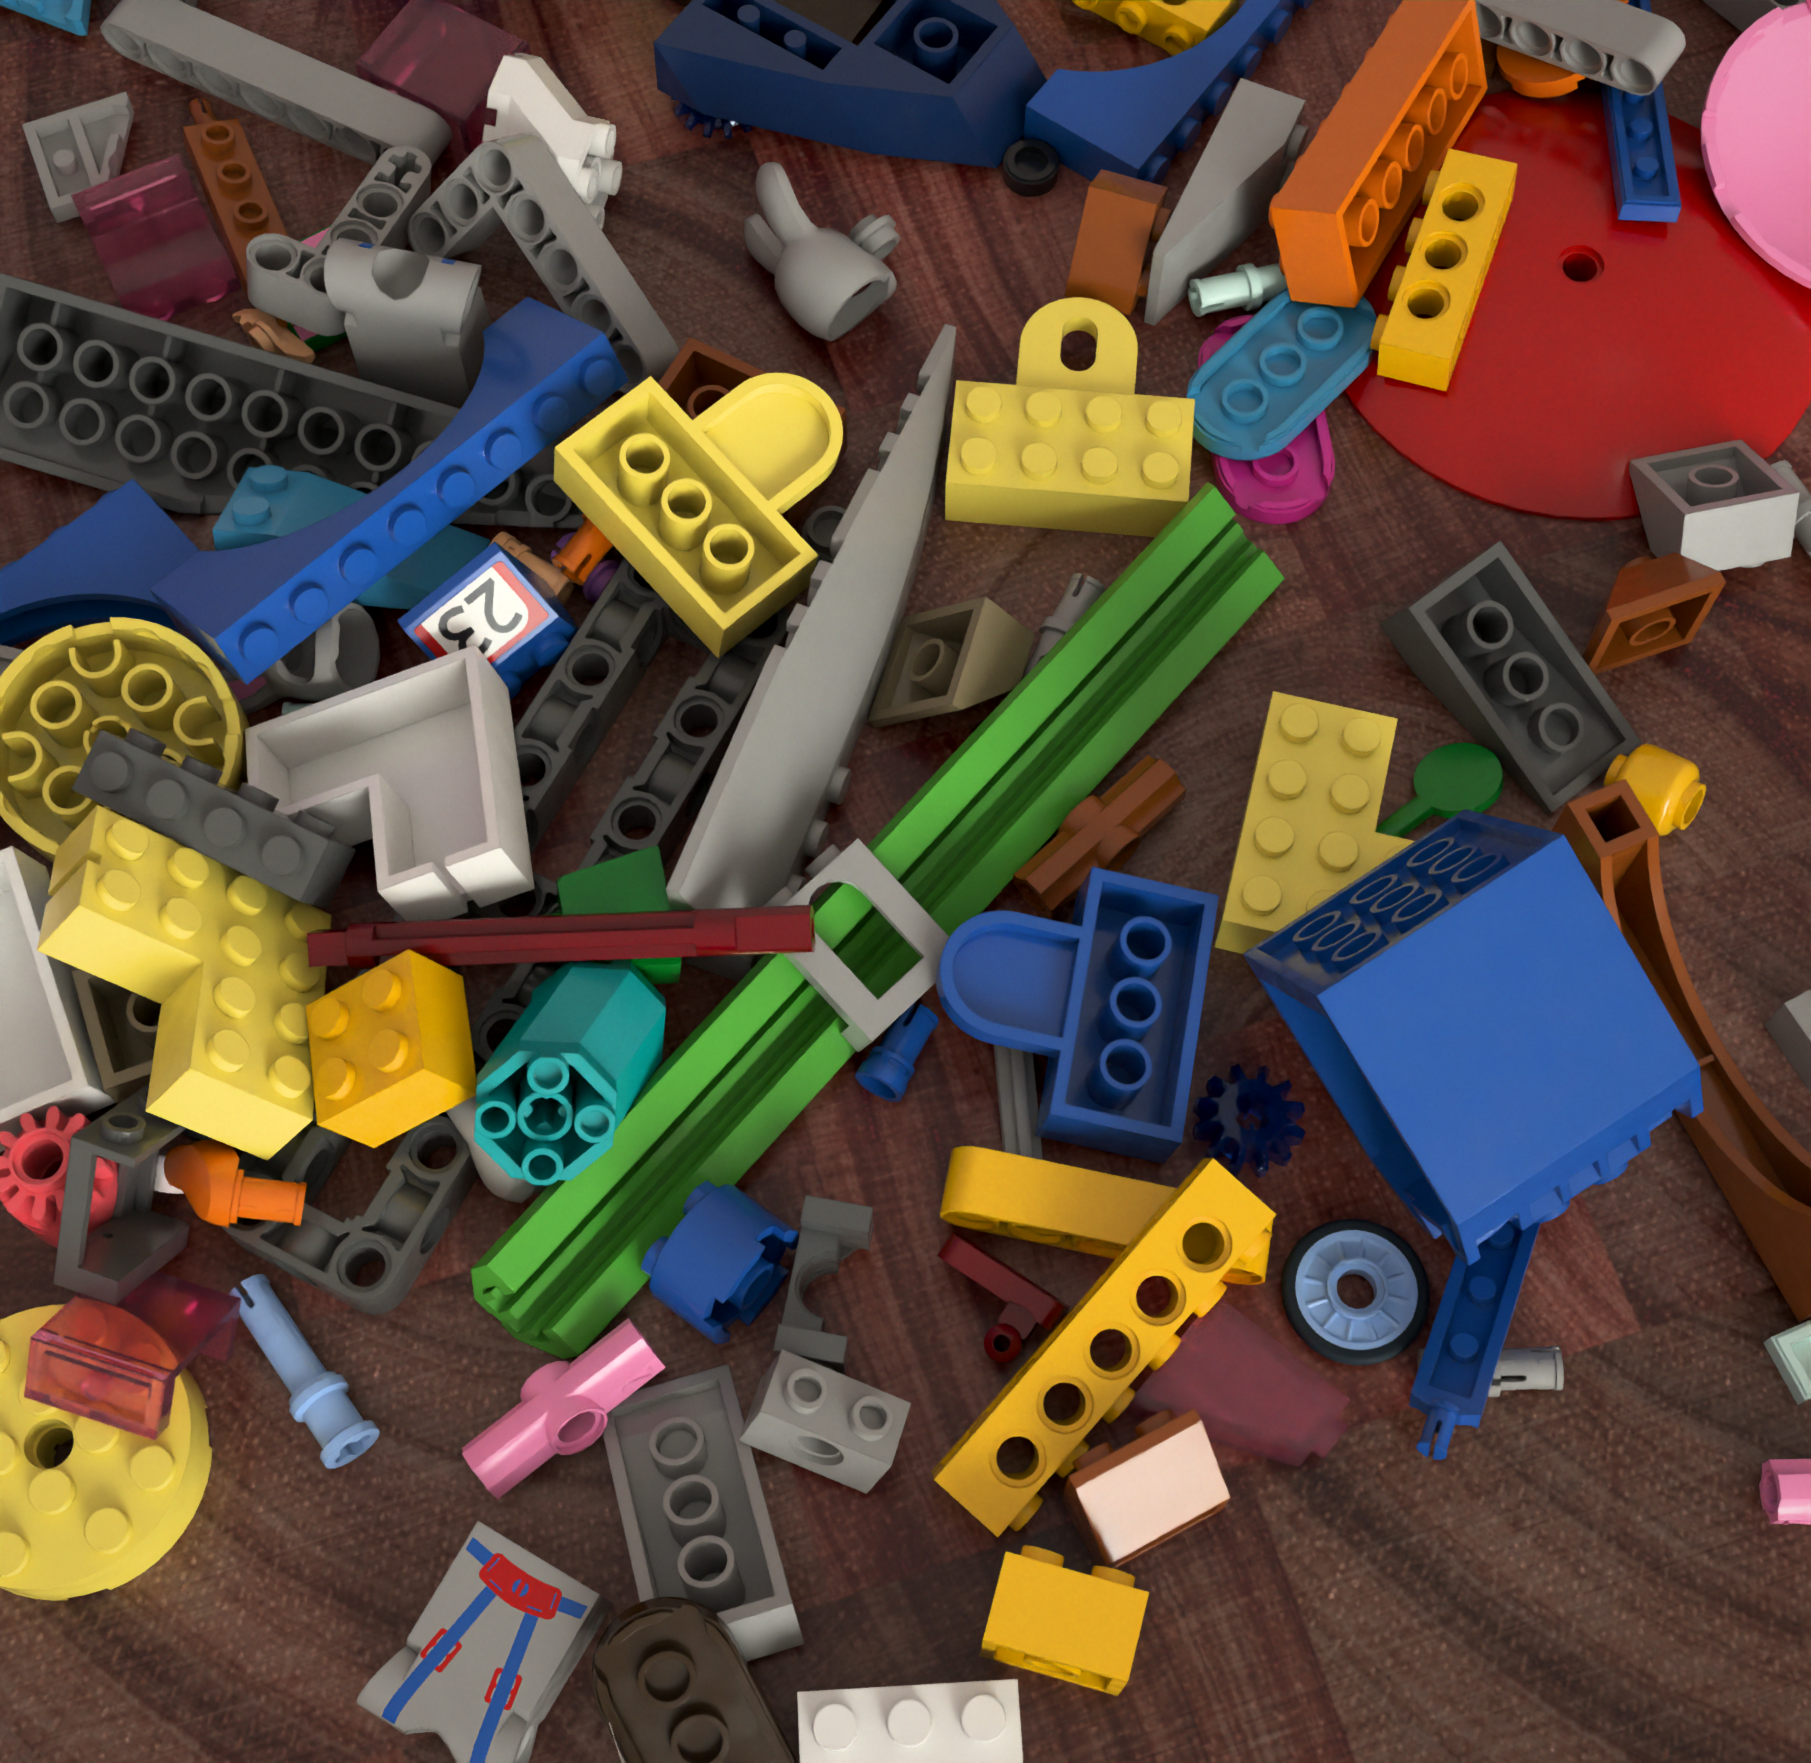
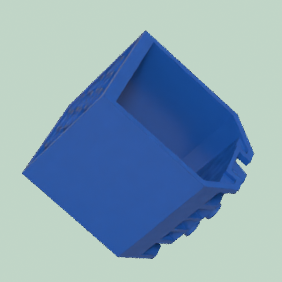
M1464 809L1243 953L1244 958L1370 1162L1421 1228L1434 1239L1444 1234L1457 1257L1469 1266L1481 1258L1477 1245L1491 1237L1507 1221L1522 1231L1533 1223L1550 1221L1567 1210L1571 1198L1592 1184H1604L1620 1176L1628 1167L1627 1161L1651 1146L1649 1132L1672 1117L1671 1111L1675 1108L1678 1112L1690 1118H1694L1704 1111L1700 1065L1564 834Z

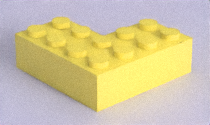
M1273 691L1262 730L1215 948L1241 954L1245 953L1415 842L1375 832L1398 721L1397 718Z
M97 805L56 850L48 895L53 897L45 905L37 951L161 1004L146 1112L268 1161L313 1120L315 1098L306 1005L324 996L327 966L309 967L307 933L319 929H330L332 915L308 903L300 902L229 866Z

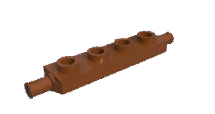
M201 97V108L198 98H196L188 106L195 125L183 127L184 145L248 299L246 248L248 243L262 234L276 233L289 236L239 119L219 121L214 113L211 101ZM276 317L277 324L280 327L287 328V321Z

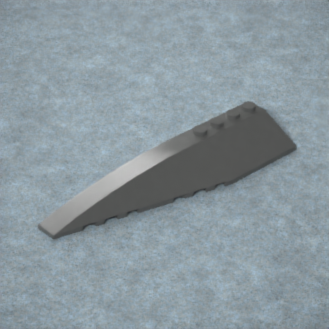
M0 273V459L108 492L117 490L133 478L159 507L175 512L221 515L248 467L257 468L264 465H277L289 471L309 472L369 494L417 458L443 432L461 409L67 291ZM559 437L450 524L579 529L584 523L582 519L583 512L554 482V449L565 439Z

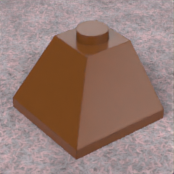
M1676 552L1653 560L1649 556H1642L1631 560L1618 570L1583 651L1582 658L1594 675L1691 643L1726 584L1724 577L1720 571Z

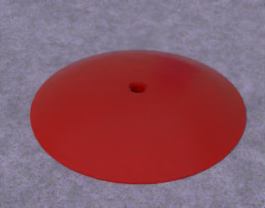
M1573 90L1564 95L1547 98L1528 97L1516 91L1484 95L1452 149L1517 163L1518 166L1513 199L1447 390L1441 391L1377 375L1379 351L1376 350L1369 366L1343 393L1370 428L1391 448L1426 474L1455 490L1496 506L1554 519L1604 521L1641 517L1629 473L1630 460L1740 439L1763 460H1766L1792 433L1811 401V289L1785 276L1767 263L1733 228L1712 191L1703 160L1700 129L1667 114L1682 206L1677 222L1618 220L1601 94ZM1422 198L1363 294L1373 307L1376 321L1379 314L1389 316L1394 302L1388 300L1391 279L1397 265L1406 267L1411 253L1405 252V245L1414 217L1424 219L1428 206L1422 205ZM1452 219L1456 221H1464L1463 219ZM1443 266L1434 267L1436 269H1449ZM1425 314L1416 316L1422 319L1433 318L1432 316Z

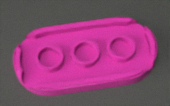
M1254 315L1231 318L1215 328L1214 334L1207 341L1205 340L1200 348L1196 371ZM1325 409L1285 448L1271 456L1257 460H1233L1210 452L1216 485L1226 502L1244 517L1266 524L1292 523L1315 512L1327 498L1335 472V458Z

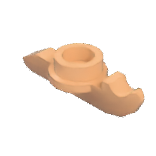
M243 309L232 315L234 322L240 324L253 347L310 364L314 361V351L289 329L280 327L276 322V318L259 309Z

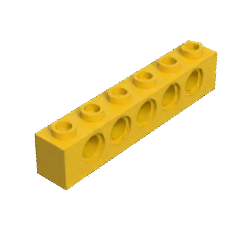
M1203 1158L931 1470L933 1479L995 1536L999 1537L1008 1525L1015 1532L1020 1530L1032 1518L1043 1502V1499L1037 1494L1039 1489L1054 1472L1062 1478L1074 1469L1072 1462L1088 1451L1090 1445L1083 1438L1101 1418L1107 1424H1110L1129 1405L1136 1394L1129 1385L1146 1365L1155 1371L1174 1353L1182 1340L1175 1332L1190 1314L1194 1312L1201 1318L1218 1302L1227 1289V1286L1220 1280L1234 1263L1240 1260L1244 1265H1247L1262 1251L1272 1237V1233L1265 1227L1277 1214L1214 1158ZM1204 1223L1213 1231L1216 1245L1214 1252L1207 1260L1194 1263L1185 1255L1182 1241L1185 1232L1192 1225ZM1161 1276L1170 1287L1171 1297L1169 1304L1158 1314L1146 1315L1137 1304L1136 1294L1138 1287L1148 1277ZM1116 1329L1125 1340L1124 1356L1114 1366L1107 1368L1096 1366L1090 1355V1346L1093 1338L1103 1330ZM1058 1383H1071L1075 1385L1080 1395V1404L1077 1411L1065 1420H1054L1047 1417L1043 1406L1047 1391ZM1011 1437L1027 1438L1034 1447L1032 1463L1027 1469L1019 1473L1005 1472L997 1465L998 1449L1005 1440Z

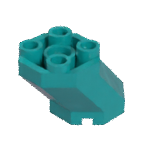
M611 960V964H594L592 961L565 963L532 991L530 1004L479 1072L476 1090L474 1141L511 1178L526 1179L533 1185L546 1186L555 1183L557 1180L571 1181L613 1147L615 1130L661 1063L666 1014L665 997L631 961Z

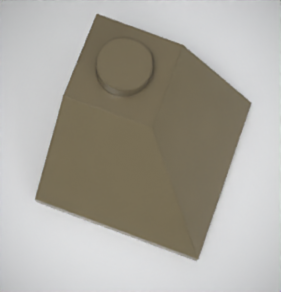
M986 596L902 617L868 723L878 728L955 712L1013 690L1021 682L1035 634Z

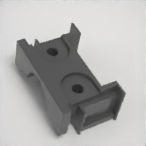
M805 1195L800 1219V1237L782 1323L778 1325L773 1351L780 1352L784 1349L845 1375L849 1357L848 1337L826 1333L824 1318L811 1313L804 1306L802 1299L805 1290L812 1281L823 1275L838 1274L840 1262L856 1250H870L874 1230L873 1207Z

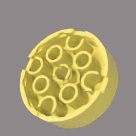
M110 617V622L94 623L78 628L68 625L57 629L25 649L0 676V816L19 836L52 863H54L58 847L97 805L159 833L72 790L100 730L123 738L126 737L130 728L147 734L167 744L162 754L163 756L179 764H182L186 755L223 771L218 783L238 792L242 782L248 784L245 729L249 728V722L243 707L212 660L197 645L172 629L157 623L126 617ZM165 836V837H167V838H169V839H171V840H173V841H175V842H178V841H176V840H174V839H172V838H170V837H168V836Z
M58 1304L35 1307L0 1320V1588L33 1599L59 1601L87 1595L106 1588L112 1590L145 1572L172 1548L184 1533L202 1500L212 1461V1447L209 1446L208 1422L205 1412L207 1406L203 1394L186 1366L169 1349L139 1325L121 1315L92 1306ZM74 1439L73 1448L68 1458L60 1465L54 1467L55 1446Z

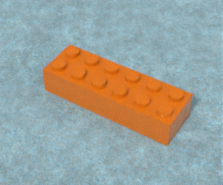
M1403 0L1395 13L1389 16L1386 27L1374 46L1367 50L1363 63L1352 80L1344 86L1341 97L1328 117L1320 123L1318 132L1305 153L1298 157L1294 170L1279 193L1273 196L1268 212L1269 224L1272 229H1275L1280 251L1279 267L1282 275L1286 277L1291 301L1349 308L1357 306L1423 197L1430 171H1438L1448 149H1452L1488 89L1475 0Z

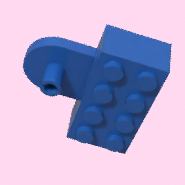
M1091 867L1076 895L1072 924L1014 911L998 910L976 915L965 921L952 933L939 958L936 971L937 993L949 1018L966 1034L980 1041L1048 1056L1035 1136L1164 1164L1181 1145L1219 895Z

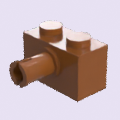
M1100 170L1088 188L1064 297H1084L1099 300L1114 307L1120 313L1131 315L1141 297L1147 298L1152 265L1150 261L1155 242L1158 243L1172 216L1173 210L1164 207L1168 187L1111 171Z

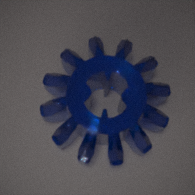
M1239 1064L1231 1067L1228 1074V1082L1215 1075L1208 1079L1205 1087L1208 1096L1197 1097L1192 1109L1193 1113L1202 1119L1194 1125L1192 1131L1194 1140L1212 1141L1206 1150L1205 1158H1214L1218 1161L1224 1155L1231 1159L1228 1165V1172L1233 1176L1239 1175L1244 1163H1249L1252 1172L1258 1178L1266 1176L1269 1170V1160L1285 1167L1292 1158L1289 1146L1300 1145L1305 1135V1130L1295 1123L1302 1118L1305 1112L1303 1102L1285 1100L1292 1088L1290 1079L1279 1081L1274 1086L1266 1083L1269 1077V1069L1266 1065L1260 1066L1257 1069L1254 1079H1248L1245 1070ZM1239 1113H1242L1244 1120L1247 1119L1248 1113L1259 1118L1260 1123L1257 1130H1255L1253 1122L1250 1123L1249 1129L1240 1126L1236 1122Z

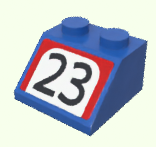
M493 542L397 620L402 629L431 660L476 644L508 687L510 700L520 692L522 684L540 669L559 661L579 630V627L548 583L496 542Z

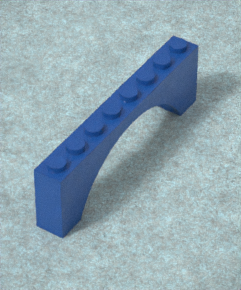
M1246 0L1239 11L1210 37L1186 51L1149 65L1104 72L1057 69L1026 104L1024 139H1037L1048 143L1056 150L1060 164L1090 181H1093L1100 170L1103 169L1160 185L1168 173L1173 158L1179 151L1186 153L1191 149L1199 136L1204 121L1210 114L1217 116L1221 113L1231 96L1232 88L1240 78L1247 80L1252 76L1261 60L1262 52L1270 43L1278 44L1285 36L1291 24L1292 16L1300 7L1307 9L1314 0Z
M527 296L482 331L485 343L484 359L480 374L469 397L443 432L399 473L348 507L288 535L241 548L198 551L149 589L184 637L248 685L626 384L629 379L605 333Z
M132 478L117 490H112L103 495L96 505L74 521L54 530L46 541L18 561L8 563L0 570V645L12 647L23 641L56 631L68 625L76 627L110 622V617L141 619L157 623L181 634L149 589L200 550Z

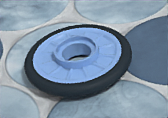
M1340 1219L1316 1227L1304 1235L1293 1247L1287 1257L1281 1277L1282 1303L1285 1314L1294 1331L1315 1352L1339 1363L1372 1365L1389 1360L1399 1355L1415 1341L1427 1319L1430 1305V1287L1420 1258L1401 1236L1375 1222L1361 1219ZM1350 1274L1364 1277L1373 1288L1374 1298L1372 1304L1360 1309L1348 1307L1338 1296V1280Z

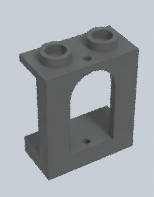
M147 1085L71 1137L53 1284L115 1306L185 1249L188 1241L189 1223L151 1210L159 1149L187 1128L145 1111L149 1089ZM97 1156L119 1163L117 1198L112 1217L87 1236Z

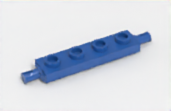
M1507 1221L1496 1233L1477 1245L1481 1258L1470 1266L1458 1258L1457 1255L1455 1256L1410 1395L1409 1406L1427 1415L1420 1440L1416 1445L1417 1450L1422 1455L1428 1457L1436 1433H1438V1437L1434 1447L1433 1459L1442 1460L1448 1454L1447 1449L1455 1424L1479 1428L1541 1223H1533L1522 1231Z

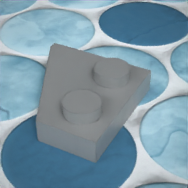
M126 92L22 124L50 210L57 223L112 206L135 113Z

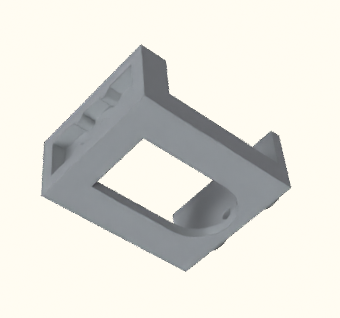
M857 838L843 852L832 844L805 869L812 879L803 888L794 894L788 886H785L763 907L809 905L810 897L826 883L842 882L849 884L859 890L921 957L909 971L882 996L876 999L816 932L814 952L783 953L849 1025L841 1035L859 1053L936 983L939 958L950 937L861 840Z

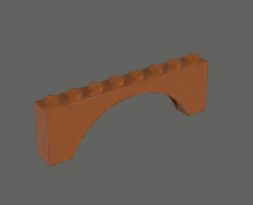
M1620 780L1568 802L1552 831L1565 835L1700 1065L1704 1111L1694 1118H1690L1678 1112L1676 1108L1674 1110L1800 1323L1811 1318V1154L1785 1130L1758 1098L1715 1031L1690 979L1671 925L1661 878L1659 833L1627 780Z

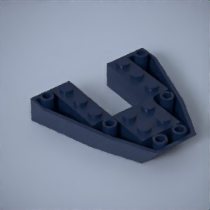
M692 0L653 42L657 89L703 115L871 154L997 168L1003 161L1007 149L1018 142L1024 135L1026 104L1047 82V79L1015 25L996 0H889V7L891 8L858 46L774 0Z

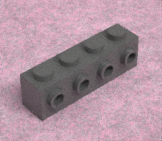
M130 728L125 738L100 730L72 790L300 902L328 909L356 852V849L332 838L336 826L302 810H299L295 819L275 810L280 800L277 797L242 782L238 792L218 783L223 771L189 755H186L182 764H179L162 755L167 744L138 730Z

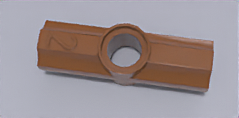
M1147 755L1101 797L1093 794L1080 802L1064 819L1057 832L1058 835L1013 874V884L1021 893L1023 900L1035 912L1051 919L1070 901L1076 898L1091 867L1114 872L1118 871L1136 852L1141 844L1142 836L1185 798L1186 789L1179 781L1176 772L1161 758L1155 759Z

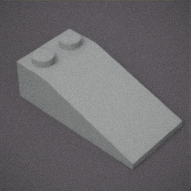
M1240 78L1153 251L1144 316L1145 323L1155 326L1188 295V289L1191 288L1189 286L1191 279L1206 278L1268 219L1270 202L1273 196L1279 193L1294 170L1295 163L1293 161L1296 162L1301 155L1308 136L1309 128L1301 125L1306 100Z
M729 1364L635 1391L606 1414L608 1421L603 1432V1438L640 1602L659 1597H680L708 1607L726 1623L746 1661L804 1644L753 1452L750 1445L739 1441L745 1423Z

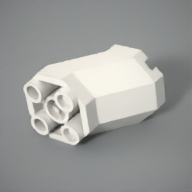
M515 53V56L510 54L504 55L489 88L486 108L497 110L495 126L484 124L483 143L520 133H531L537 136L545 144L602 230L605 219L604 206L608 194L613 196L617 194L622 178V163L613 160L616 126L610 124L609 120L587 116L541 57L524 53Z

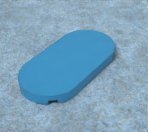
M1288 287L1279 292L1191 377L1188 383L1186 398L1195 399L1193 437L1210 452L1233 460H1257L1271 456L1285 448L1371 363L1376 351L1370 349L1376 315L1369 301L1362 296L1357 306L1353 309L1291 301Z

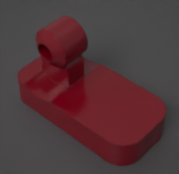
M951 1232L937 1254L945 1262L1005 1302H1008L998 1318L999 1325L990 1328L984 1338L985 1351L994 1361L1010 1362L1017 1359L1024 1350V1339L1031 1336L1038 1323L1049 1330H1054L1070 1308L1065 1302L959 1233ZM1002 1335L1007 1336L1010 1340V1347L1007 1351H1003L999 1347V1339Z

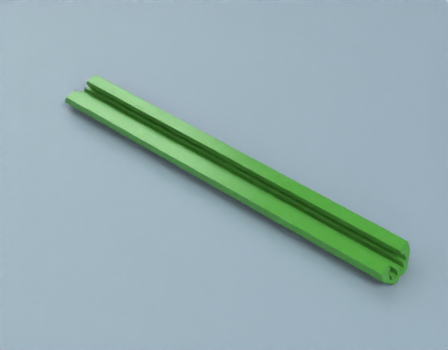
M1209 482L1198 491L866 846L949 937L965 921L983 912L1013 879V874L1033 857L1061 826L1069 813L1091 793L1285 579L1268 555L1262 549H1257L1243 534L1244 530L1232 519L1236 513L1217 488ZM833 882L812 904L815 932L876 999L882 996L921 959L918 953L873 904L852 885ZM783 953L765 954L651 1076L615 1130L613 1147L571 1181L557 1180L549 1185L471 1268L474 1299L489 1314L494 1315L502 1323L501 1326L516 1340L561 1359L580 1356L650 1279V1276L641 1270L645 1254L662 1236L669 1238L677 1225L686 1216L683 1214V1207L692 1191L706 1180L716 1187L725 1184L735 1185L856 1052L851 1044L841 1035L849 1025Z

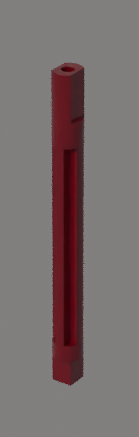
M813 905L351 923L348 928L319 929L307 933L309 967L349 965L352 970L373 969L408 949L442 966L807 953L814 952L816 944Z

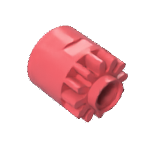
M51 1106L46 1113V1119L37 1121L30 1113L22 1114L20 1125L24 1130L16 1137L11 1132H0V1143L6 1148L3 1155L0 1156V1201H2L7 1211L36 1236L45 1243L58 1248L71 1137L91 1122L81 1113H77L73 1117L66 1116L56 1106ZM97 1156L87 1236L112 1217L117 1198L119 1163Z

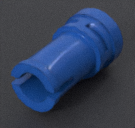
M915 1002L891 1024L880 1045L871 1049L868 1058L861 1063L855 1074L856 1080L863 1088L890 1102H900L903 1098L909 1080L915 1073L913 1065L932 1031L939 1024L938 1017L921 1004L914 1014L912 1011L916 1006Z

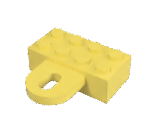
M1084 297L1064 298L1051 302L1035 312L1022 331L1016 385L956 380L945 483V520L1156 537L1189 502L1195 399L1135 394L1138 355L1137 337L1130 322L1117 309L1102 301ZM1072 331H1085L1092 335L1096 341L1095 362L1087 370H1070L1061 361L1062 340L1065 335Z

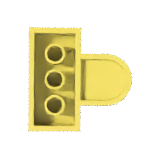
M766 373L752 377L738 385L693 420L650 376L555 447L554 482L719 659L810 586L811 576L815 570L819 555L782 517V514L818 487L833 471L843 440L842 420L836 405L824 390L815 383L793 374Z

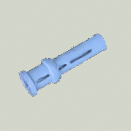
M257 1274L243 1280L240 1283L248 1294L243 1296L239 1288L234 1287L229 1293L227 1300L236 1309L291 1393L289 1412L297 1422L306 1423L323 1449L320 1453V1459L326 1468L335 1469L355 1460L375 1443L379 1437V1429L372 1420H363L346 1394L349 1384L345 1378L335 1371H327L269 1285L270 1281L264 1274Z

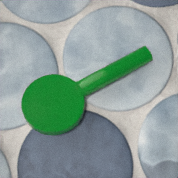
M1453 743L1433 750L1421 760L1415 770L1414 788L1416 797L1377 825L1375 832L1403 838L1433 815L1450 819L1464 809L1479 813L1485 811L1498 799L1503 789L1504 778L1500 761L1490 750L1473 743Z

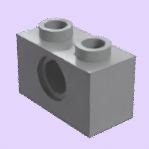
M782 1349L760 1379L739 1441L867 1494L892 1466L911 1403Z

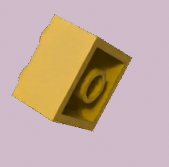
M408 949L306 1005L317 1125L375 1148L476 1096L477 1077L462 975Z
M1024 1545L1020 1555L1006 1551L982 1641L980 1656L1118 1696L1129 1680L1149 1592L1133 1588L1136 1578L1117 1569L1093 1566L1091 1575L1063 1568L1065 1557L1050 1550Z

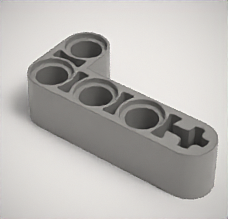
M407 145L387 149L377 160L316 248L276 233L262 234L252 239L246 248L247 294L252 305L267 314L316 334L335 336L346 332L344 327L346 312L335 308L326 292L324 263L327 251L332 242L340 237L404 250L409 242L407 232L409 220L415 211L430 197L432 166L429 157L418 148Z

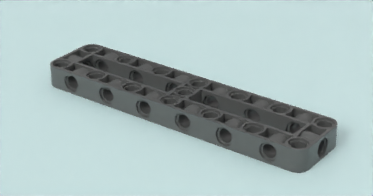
M624 558L514 730L520 781L528 775L538 774L544 776L539 783L533 786H521L530 856L667 637L671 636L710 655L697 676H689L654 732L653 739L655 744L634 778L627 776L589 837L592 846L576 871L658 845L664 869L706 799L774 645L785 648L789 631H786L789 619L787 607L781 608L751 632L768 630L773 632L771 635L758 639L747 635L718 659L654 589L644 587L648 582ZM601 676L606 678L595 686L582 685L590 677ZM707 726L714 729L711 734L705 737L697 738L688 735L691 730L697 727ZM647 826L654 829L649 836L643 839L633 840L625 837L635 827ZM533 872L535 889L481 908L474 900L467 901L468 912L450 919L507 917V912L512 906L523 902L535 905L533 910L525 916L558 913L556 883ZM397 913L391 922L404 920ZM567 962L520 963L504 989L496 988L470 1030L476 1075L479 1074L495 1052L497 1045L506 1037L530 1004L532 991ZM462 966L444 967L458 973ZM371 969L360 970L355 978L370 971ZM314 1101L313 1120L268 1161L245 1151L239 1160V1169H245L246 1177L300 1183V1181L307 1182L301 1226H296L293 1223L262 1220L255 1225L246 1226L243 1225V1218L238 1217L237 1224L230 1223L229 1228L221 1227L247 1252L346 1305L370 1315L385 1314L396 1308L407 1296L479 1174L473 1162L468 1143L447 1113L443 1112L408 1130L386 1166L389 1172L388 1177L364 1216L356 1215L353 1220L347 1217L343 1223L312 1205L353 1139L317 1125ZM450 1146L457 1149L456 1155L449 1165L440 1169L426 1167L429 1156L440 1147ZM372 1261L385 1262L384 1274L377 1283L366 1287L356 1286V1277L364 1265Z

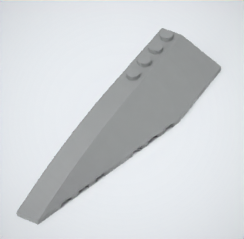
M944 325L919 373L917 393L921 395L908 393L900 408L896 434L887 432L879 447L878 457L881 460L877 471L868 468L836 528L830 545V557L834 558L833 562L819 560L811 576L807 606L797 603L787 621L786 631H789L785 648L774 645L765 662L666 887L671 910L763 907L785 886H788L794 894L803 888L807 883V879L801 875L808 858L816 859L823 851L829 832V823L824 822L831 803L840 805L847 793L852 776V770L847 768V765L878 691L901 618L904 617L920 563L932 513L950 413L956 361V327ZM765 954L682 957L683 963L740 982Z

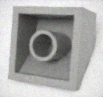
M1741 439L1630 460L1629 473L1650 551L1657 558L1676 552L1717 571L1736 567L1754 568L1763 565L1767 561L1791 557L1800 492Z

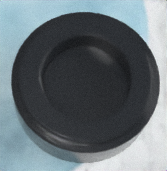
M1024 139L1011 145L1005 152L1003 158V179L1007 187L1014 193L1026 197H1036L1049 192L1057 183L1059 156L1056 150L1048 143L1037 139Z

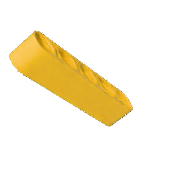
M960 1146L951 1150L940 1218L963 1228L1116 1259L1177 1188L987 1148ZM1272 1219L1271 1222L1265 1227V1228H1266L1267 1230H1269L1271 1233H1272L1273 1219ZM1204 1223L1192 1225L1185 1232L1182 1241L1185 1255L1194 1263L1207 1260L1214 1252L1216 1245L1213 1231ZM1270 1240L1262 1251L1247 1265L1237 1260L1220 1281L1240 1285L1264 1283Z

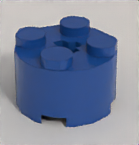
M706 1180L697 1186L687 1198L683 1207V1214L686 1216L677 1225L669 1238L662 1236L648 1249L643 1259L641 1270L651 1277L649 1288L654 1298L714 1343L725 1344L730 1341L731 1335L727 1328L737 1319L750 1326L768 1306L782 1286L789 1270L779 1263L786 1251V1247L791 1250L797 1249L799 1232L738 1187L730 1184L716 1187Z

